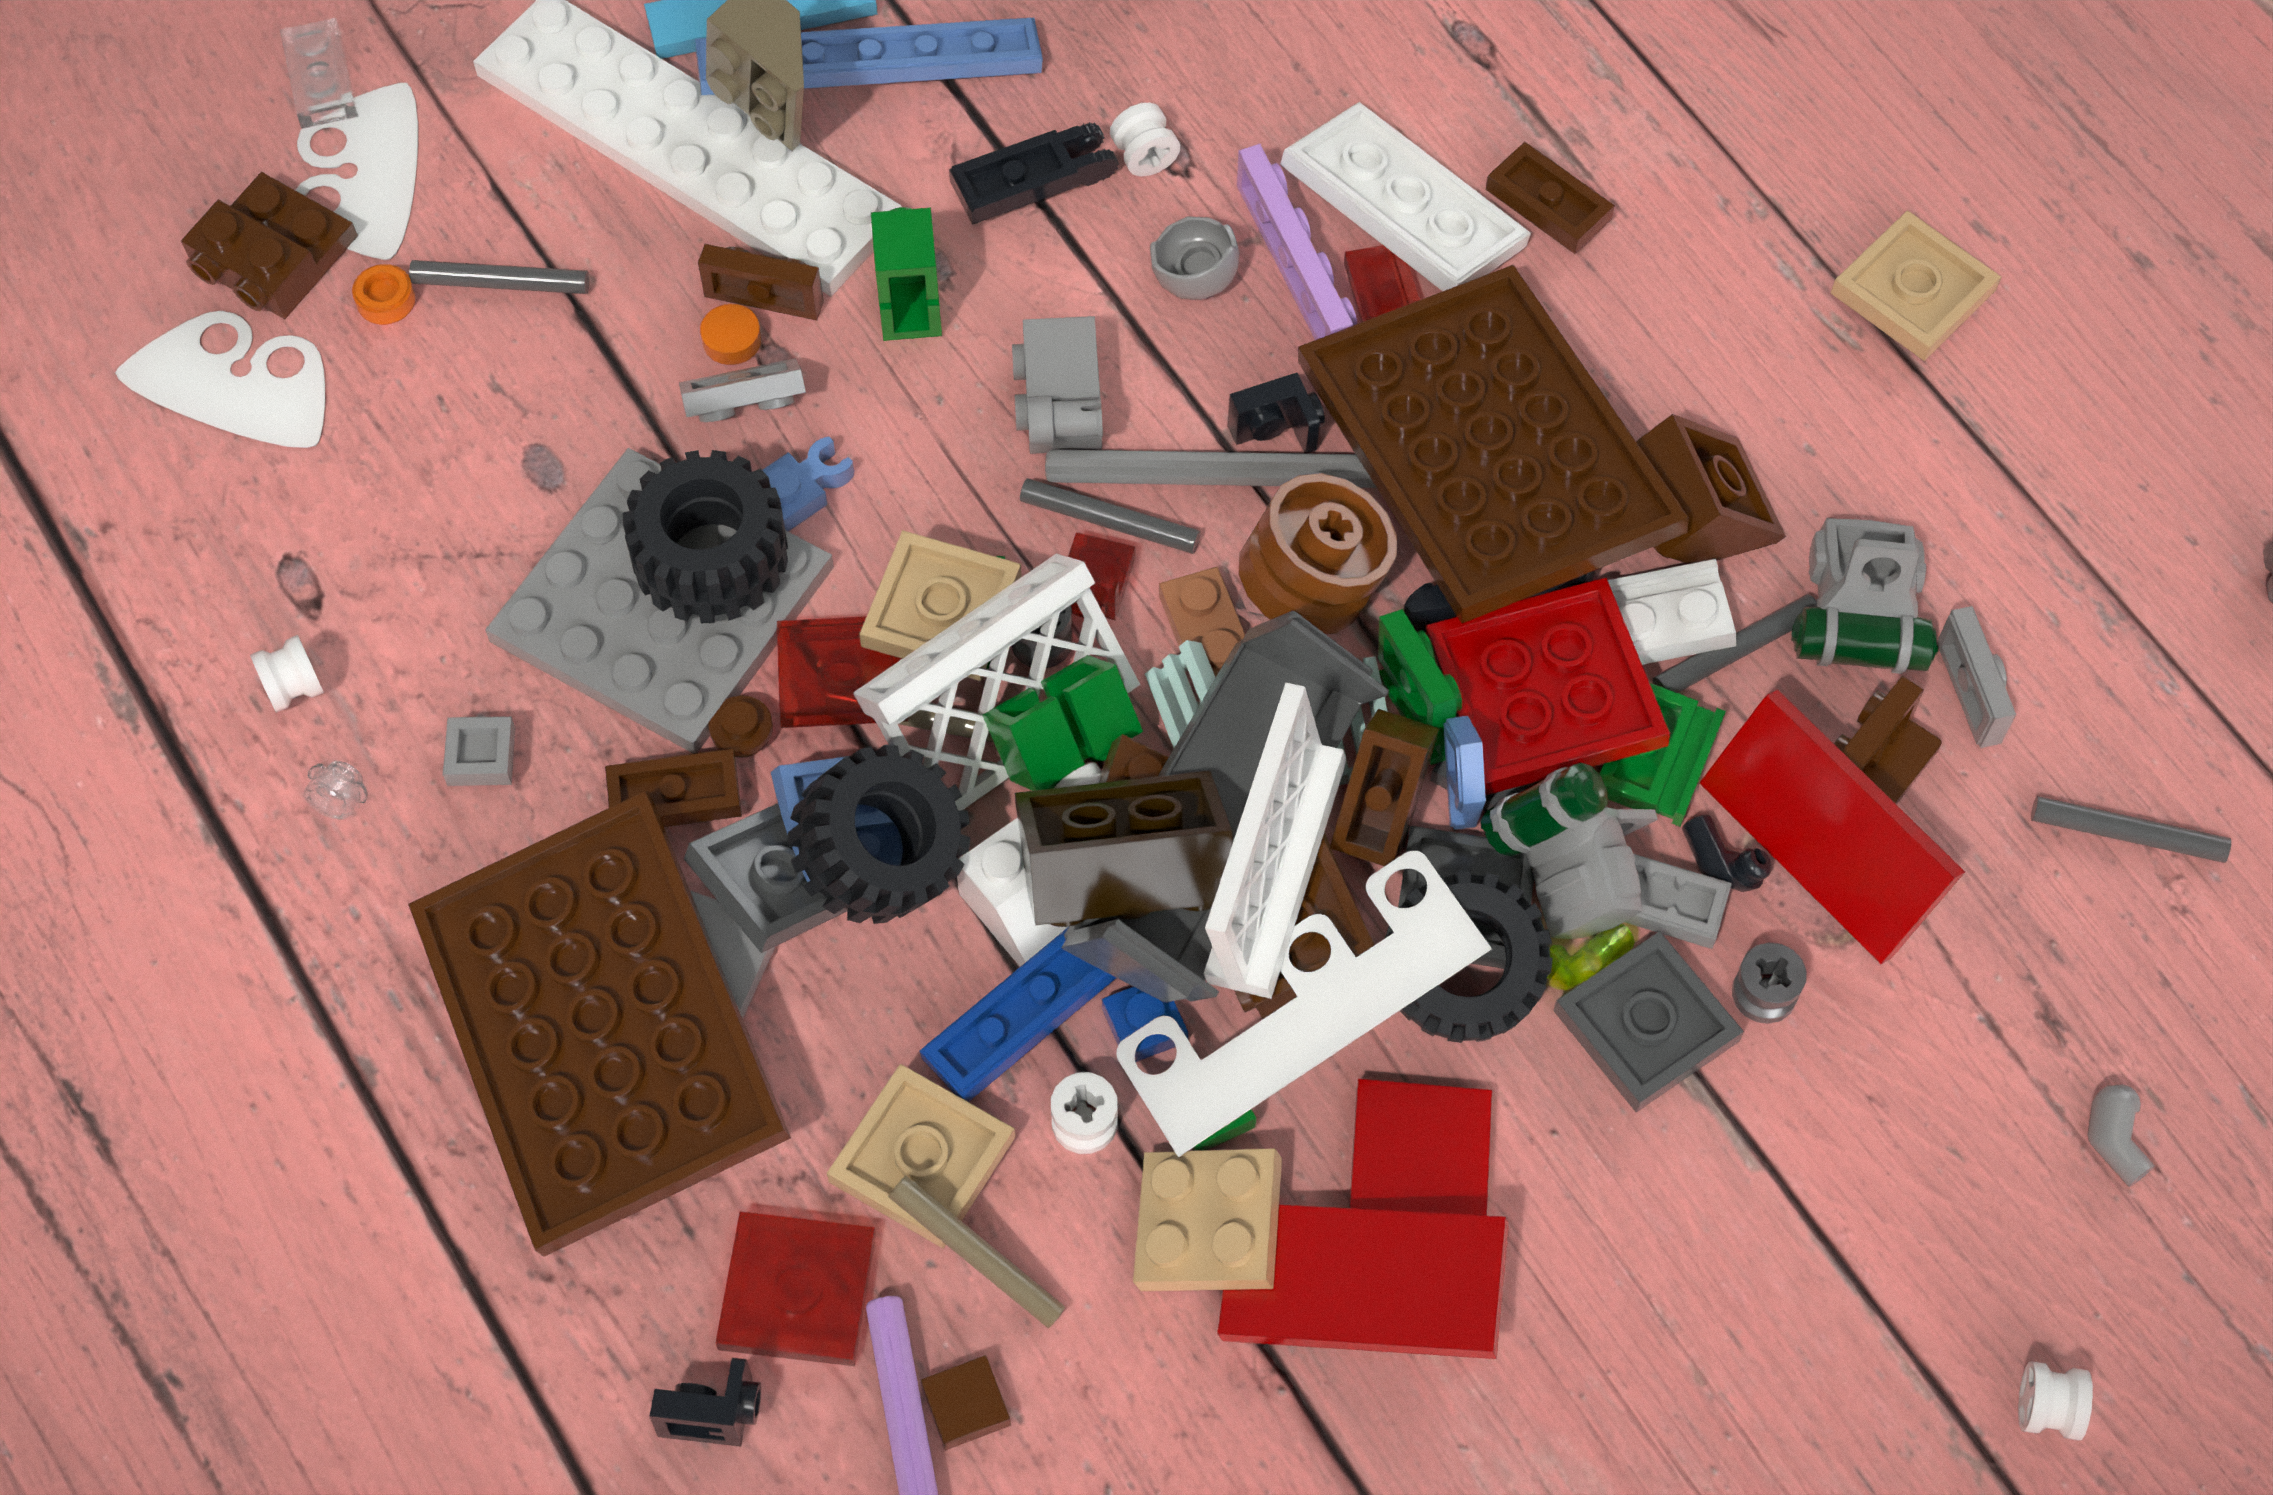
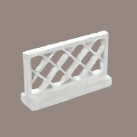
M1056 553L863 685L853 694L863 712L874 718L888 744L898 746L900 757L912 749L924 755L923 765L927 768L935 763L938 764L939 760L965 765L959 786L962 797L955 801L959 811L964 810L1009 778L1002 760L997 763L981 760L989 731L982 714L995 707L1001 680L1025 685V690L1028 688L1035 689L1039 697L1040 689H1043L1041 681L1043 680L1051 646L1053 645L1075 650L1073 663L1090 654L1106 657L1109 663L1117 666L1127 693L1141 684L1089 588L1095 584V581L1085 562ZM1074 602H1077L1084 615L1078 643L1054 638L1060 612ZM1041 626L1039 634L1031 633L1036 628ZM1094 638H1096L1101 648L1093 647ZM1021 639L1037 642L1028 678L1003 672L1009 647ZM991 660L989 669L981 668ZM970 674L987 677L978 713L952 708L958 682ZM940 696L938 704L930 703L932 700ZM919 709L936 713L927 748L909 745L898 726L899 723ZM950 716L976 721L967 757L941 751ZM979 768L986 769L977 776Z
M1285 683L1205 927L1212 944L1211 953L1204 971L1207 983L1270 999L1277 983L1347 762L1343 749L1321 744L1304 686Z

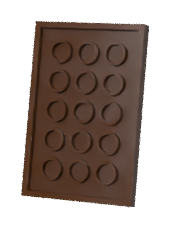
M1514 265L1298 346L1299 365L1461 624L1687 533L1689 517Z
M646 791L408 904L534 1250L543 1257L791 1139L653 799Z

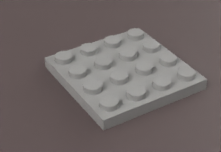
M627 448L485 630L489 642L687 751L696 754L710 737L708 723L725 699L740 696L834 568L832 554L786 531L789 548L786 550L788 556L786 572H779L780 585L774 593L762 592L764 603L754 611L746 605L740 608L741 617L728 621L727 615L721 614L715 615V623L703 624L700 622L699 615L695 614L691 615L688 622L675 618L672 606L664 612L653 605L651 594L644 595L638 585L623 527V512L629 511L627 499L631 490L642 491L639 479L648 470L655 474L659 473L661 466L659 463ZM704 525L687 532L679 539L677 544L690 549H708L726 542L735 534L736 530L724 525Z

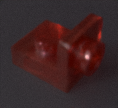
M1076 532L1068 557L1085 562L1095 581V584L1089 588L1105 618L1116 620L1134 565L1135 546ZM1077 602L1071 604L1072 614L1084 618Z

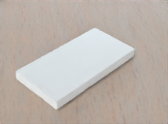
M1360 102L1289 146L1283 152L1280 163L1282 167L1442 291L1489 274L1526 248L1531 232Z

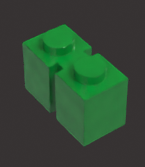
M899 207L890 211L871 212L875 273L883 341L942 336L931 207L917 209Z
M1086 655L1042 680L1041 684L1048 698L1043 702H1040L1035 689L1028 688L982 714L1010 781L1032 791L1055 788L1063 778L1084 766V760L1090 758L1093 762L1105 761L1112 742L1122 734L1132 739L1143 732L1117 666L1090 655Z

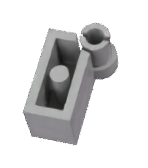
M1095 316L1023 320L1024 344H1012L1014 380H1026V394H1015L1016 431L1028 430L1030 454L1047 453L1052 449L1102 450L1103 426Z

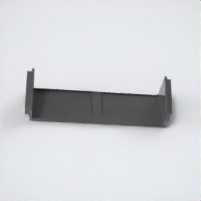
M1288 612L1248 629L1244 638L1235 644L1158 776L1211 771L1232 829L1234 841L1285 683L1300 685L1306 688L1321 744L1333 748H1338L1361 705L1385 697L1389 690L1371 677L1373 672L1371 668L1297 612ZM1183 908L1154 911L1137 919H1123L1117 916L1087 919L1077 925L1070 926L1064 934L1066 941L1062 946L1063 950L1160 1001L1171 1002L1186 999L1192 1002L1214 998L1219 993L1217 989L1205 982L1206 978L1204 976L1212 949L1211 941L1205 929L1211 908L1204 911H1188Z

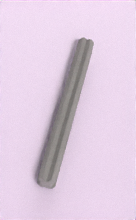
M1052 449L1047 452L1045 460L1046 479L1050 482L1280 486L1298 475L1323 473L1346 479L1360 488H1376L1356 454Z

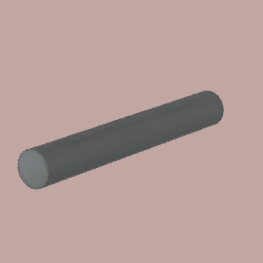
M412 260L409 268V278L412 284L588 294L590 282L589 272L586 270Z
M1026 478L1021 489V502L1187 553H1195L1200 539L1201 531L1029 478Z
M1807 594L1736 633L1735 647L1696 654L1653 678L1652 682L1654 685L1679 693L1791 632L1794 621L1804 607H1816L1817 601Z
M2036 796L2032 807L2031 821L2226 863L2231 850V838L2050 798Z

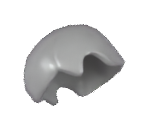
M1187 216L1167 226L1159 238L1150 244L1151 264L1157 280L1164 289L1180 299L1203 300L1219 294L1232 282L1238 270L1240 253L1232 228L1227 224L1222 225L1210 217Z

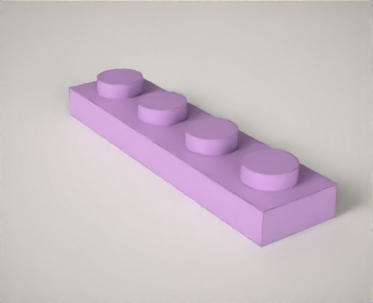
M1261 144L1239 150L1237 188L1314 339L1317 340L1356 325L1357 318L1351 302L1347 297L1340 299L1333 286L1334 275L1324 252L1316 253L1310 241L1311 232L1304 211L1300 207L1293 208L1287 197V182L1279 164H1270Z

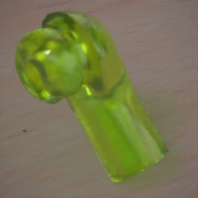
M1621 923L1612 929L1600 932L1572 956L1563 945H1552L1550 947V958H1553L1551 973L1548 975L1550 980L1548 985L1558 990H1568L1583 983L1634 947L1635 941L1632 932Z

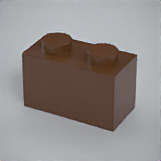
M1381 709L1376 711L1364 730L1330 849L1381 866H1386L1398 858L1405 845L1440 728Z

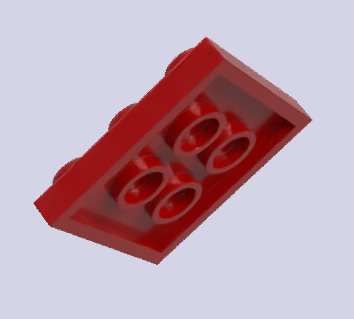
M1607 577L1523 599L1462 624L1458 617L1426 625V634L1431 642L1437 666L1443 675L1450 674L1455 679L1460 690L1462 709L1456 712V717L1469 716L1483 742L1485 796L1544 780L1548 774L1564 767L1569 768L1578 763H1584L1593 767L1669 745L1670 732Z

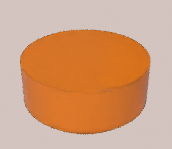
M380 264L369 267L361 272L353 283L352 295L357 310L365 320L371 323L387 325L398 322L405 318L414 307L415 292L408 274L397 266Z
M739 304L717 306L705 315L700 325V335L704 351L712 360L718 363L735 365L746 362L758 352L761 346L762 337L758 318L753 311Z

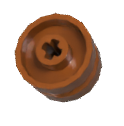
M1323 473L1298 475L1280 485L1239 553L1238 575L1247 597L1265 617L1271 620L1288 612L1295 611L1324 634H1336L1354 623L1371 594L1376 591L1397 557V534L1388 513L1370 493L1352 482Z

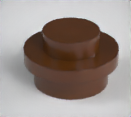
M740 695L725 699L709 721L708 727L711 739L720 750L733 748L735 757L743 758L758 753L767 744L772 735L773 722L770 711L764 703L754 697Z

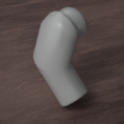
M2123 1084L2106 1086L2098 1092L2092 1101L2087 1136L2094 1149L2127 1186L2131 1187L2155 1167L2131 1140L2135 1114L2140 1111L2141 1102L2136 1091L2129 1086Z

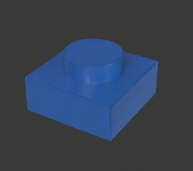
M1131 987L1102 998V1011L1117 1045L1126 1037L1160 1016L1173 1018L1188 1039V1030L1175 1001H1160L1136 987ZM1150 1035L1139 1043L1135 1052V1062L1176 1046L1173 1040L1166 1035Z

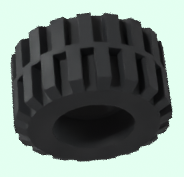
M699 450L685 452L686 460L676 463L670 457L660 462L661 471L655 474L648 470L639 479L642 491L631 490L628 496L627 505L629 511L623 512V527L633 571L644 595L651 594L653 605L664 612L672 606L675 618L687 622L692 614L699 615L701 624L715 623V615L726 614L728 621L741 617L740 608L748 605L754 611L764 603L762 592L774 593L780 585L779 572H786L788 563L786 550L789 548L780 498L776 488L770 487L769 477L761 469L752 472L750 461L741 456H737L731 462L727 461L726 452L712 450L710 457H700ZM704 525H724L736 530L735 534L726 542L708 549H690L677 544L679 539L687 532Z
M883 745L875 752L872 746L859 749L851 756L844 757L809 784L801 794L804 799L794 806L790 819L799 824L788 831V846L798 847L799 854L791 859V863L795 873L805 870L810 881L803 885L804 889L811 897L819 892L827 898L822 907L832 914H836L845 908L848 909V921L862 923L872 917L874 924L887 923L897 916L901 918L940 895L950 886L948 882L960 874L964 863L958 858L969 851L971 839L961 834V829L970 824L968 810L958 811L955 801L962 797L956 784L950 788L946 787L941 778L947 772L937 763L929 768L922 765L923 754L911 749L900 757L899 748L896 745ZM857 805L874 807L882 811L893 821L900 833L903 846L902 859L899 866L879 861L864 848L855 827Z
M1471 870L1456 871L1455 875L1443 877L1441 874L1440 877L1470 919L1486 924L1500 937L1506 952L1505 969L1498 983L1483 994L1471 997L1457 996L1437 985L1401 1009L1400 1012L1409 1021L1412 1020L1418 1024L1422 1031L1433 1037L1438 1035L1447 1038V1041L1458 1043L1476 1040V1042L1489 1040L1515 1027L1531 1012L1541 999L1547 987L1545 985L1548 975L1552 969L1553 958H1550L1549 947L1552 941L1549 929L1545 930L1541 921L1543 915L1536 904L1530 905L1523 897L1524 891L1515 884H1512L1510 887L1498 881L1500 876L1485 872L1484 876L1472 875ZM1427 884L1419 889L1415 888L1409 893L1399 908H1410L1420 903L1426 895ZM1390 926L1385 938L1394 933Z

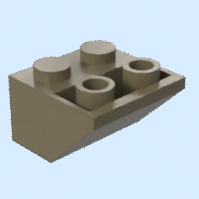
M727 0L707 18V83L712 92L721 101L727 104L735 103L751 117V121L756 129L763 136L773 141L778 139L791 151L800 145L804 94L800 11L787 0Z

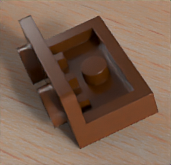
M1901 676L1887 695L1879 690L1872 695L1858 716L1857 723L1862 726L1852 739L1842 734L1834 743L1896 805L1938 753L1942 744L1940 738L1912 721L1924 689L1904 676Z

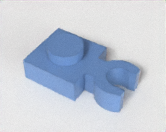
M830 437L821 438L813 443L808 451V458L801 463H798L788 452L762 470L769 477L770 487H775L779 495L786 531H790L827 505L824 488L842 487L854 476L853 461L849 457L834 466L823 464L835 455L834 441Z

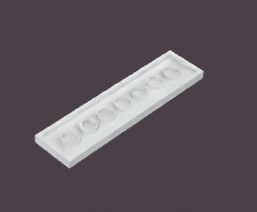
M536 0L473 61L478 77L761 254L781 260L787 258L797 259L807 265L819 267L822 292L830 297L874 252L871 212L890 211L902 207L802 144L791 151L778 139L774 141L769 140L756 129L751 121V117L736 104H727L716 95H701L700 82L566 0Z

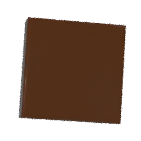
M986 1355L921 1379V1386L945 1451L1011 1426L1010 1416Z

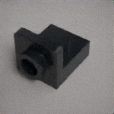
M1297 372L1230 394L1227 427L1236 445L1254 439L1257 441L1270 440L1281 434L1285 429L1292 427L1305 454L1317 450L1319 429L1325 425L1323 407L1315 392H1306Z
M732 1358L725 1397L717 1396V1391L711 1387L695 1383L677 1384L674 1391L654 1389L649 1417L657 1436L661 1438L741 1447L745 1424L755 1425L758 1419L761 1403V1382L752 1381L747 1359Z

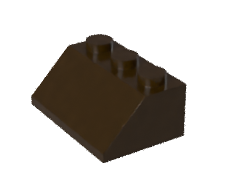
M1211 771L1015 793L1027 892L1035 926L1051 924L1057 927H1070L1087 919L1112 916L1123 919H1137L1154 911L1179 908L1188 911H1204L1212 908L1233 844L1232 829Z

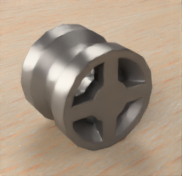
M1768 942L1756 945L1746 953L1732 984V997L1736 1007L1745 1017L1755 1022L1771 1024L1782 1021L1791 1014L1806 984L1807 971L1803 960L1793 949L1783 944ZM1773 973L1770 978H1762L1761 976L1762 974Z

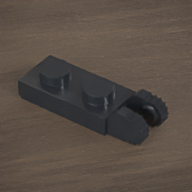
M1089 122L1088 124L1083 123L1082 126L1077 125L1058 133L1056 130H1052L954 165L949 169L950 183L973 225L1076 188L1079 184L1090 186L1098 183L1100 180L1104 181V179L1110 178L1112 174H1115L1119 163L1114 152L1110 151V149L1105 150L1104 148L1095 153L1092 152L1100 147L1101 143H1104L1103 139L1105 137L1099 125H1096L1095 122L1093 124Z

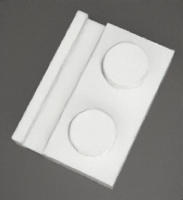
M1716 559L1608 580L1642 665L1736 646V630L1723 583L1720 581Z

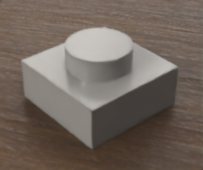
M511 716L447 718L443 776L447 786L512 785L516 728Z

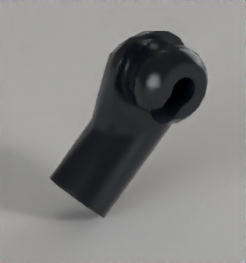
M1710 815L1695 817L1682 826V831L1703 875L1732 883L1731 888L1740 892L1760 888L1763 880L1770 875L1772 865L1768 855L1758 848L1754 850L1746 848L1741 853L1725 848Z

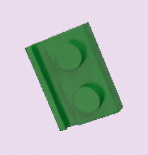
M1403 609L1379 616L1378 659L1384 668L1379 670L1381 683L1389 690L1388 695L1401 716L1440 728L1429 764L1434 765L1446 761L1443 723H1446L1448 718H1455L1456 712L1462 709V698L1458 685L1450 674H1442L1435 662L1434 651L1427 634L1423 630L1416 631Z
M1650 683L1670 732L1669 745L1664 748L1604 763L1599 775L1606 787L1608 800L1632 809H1654L1657 814L1673 819L1671 824L1681 827L1726 711L1717 708L1713 712L1697 706L1699 701Z

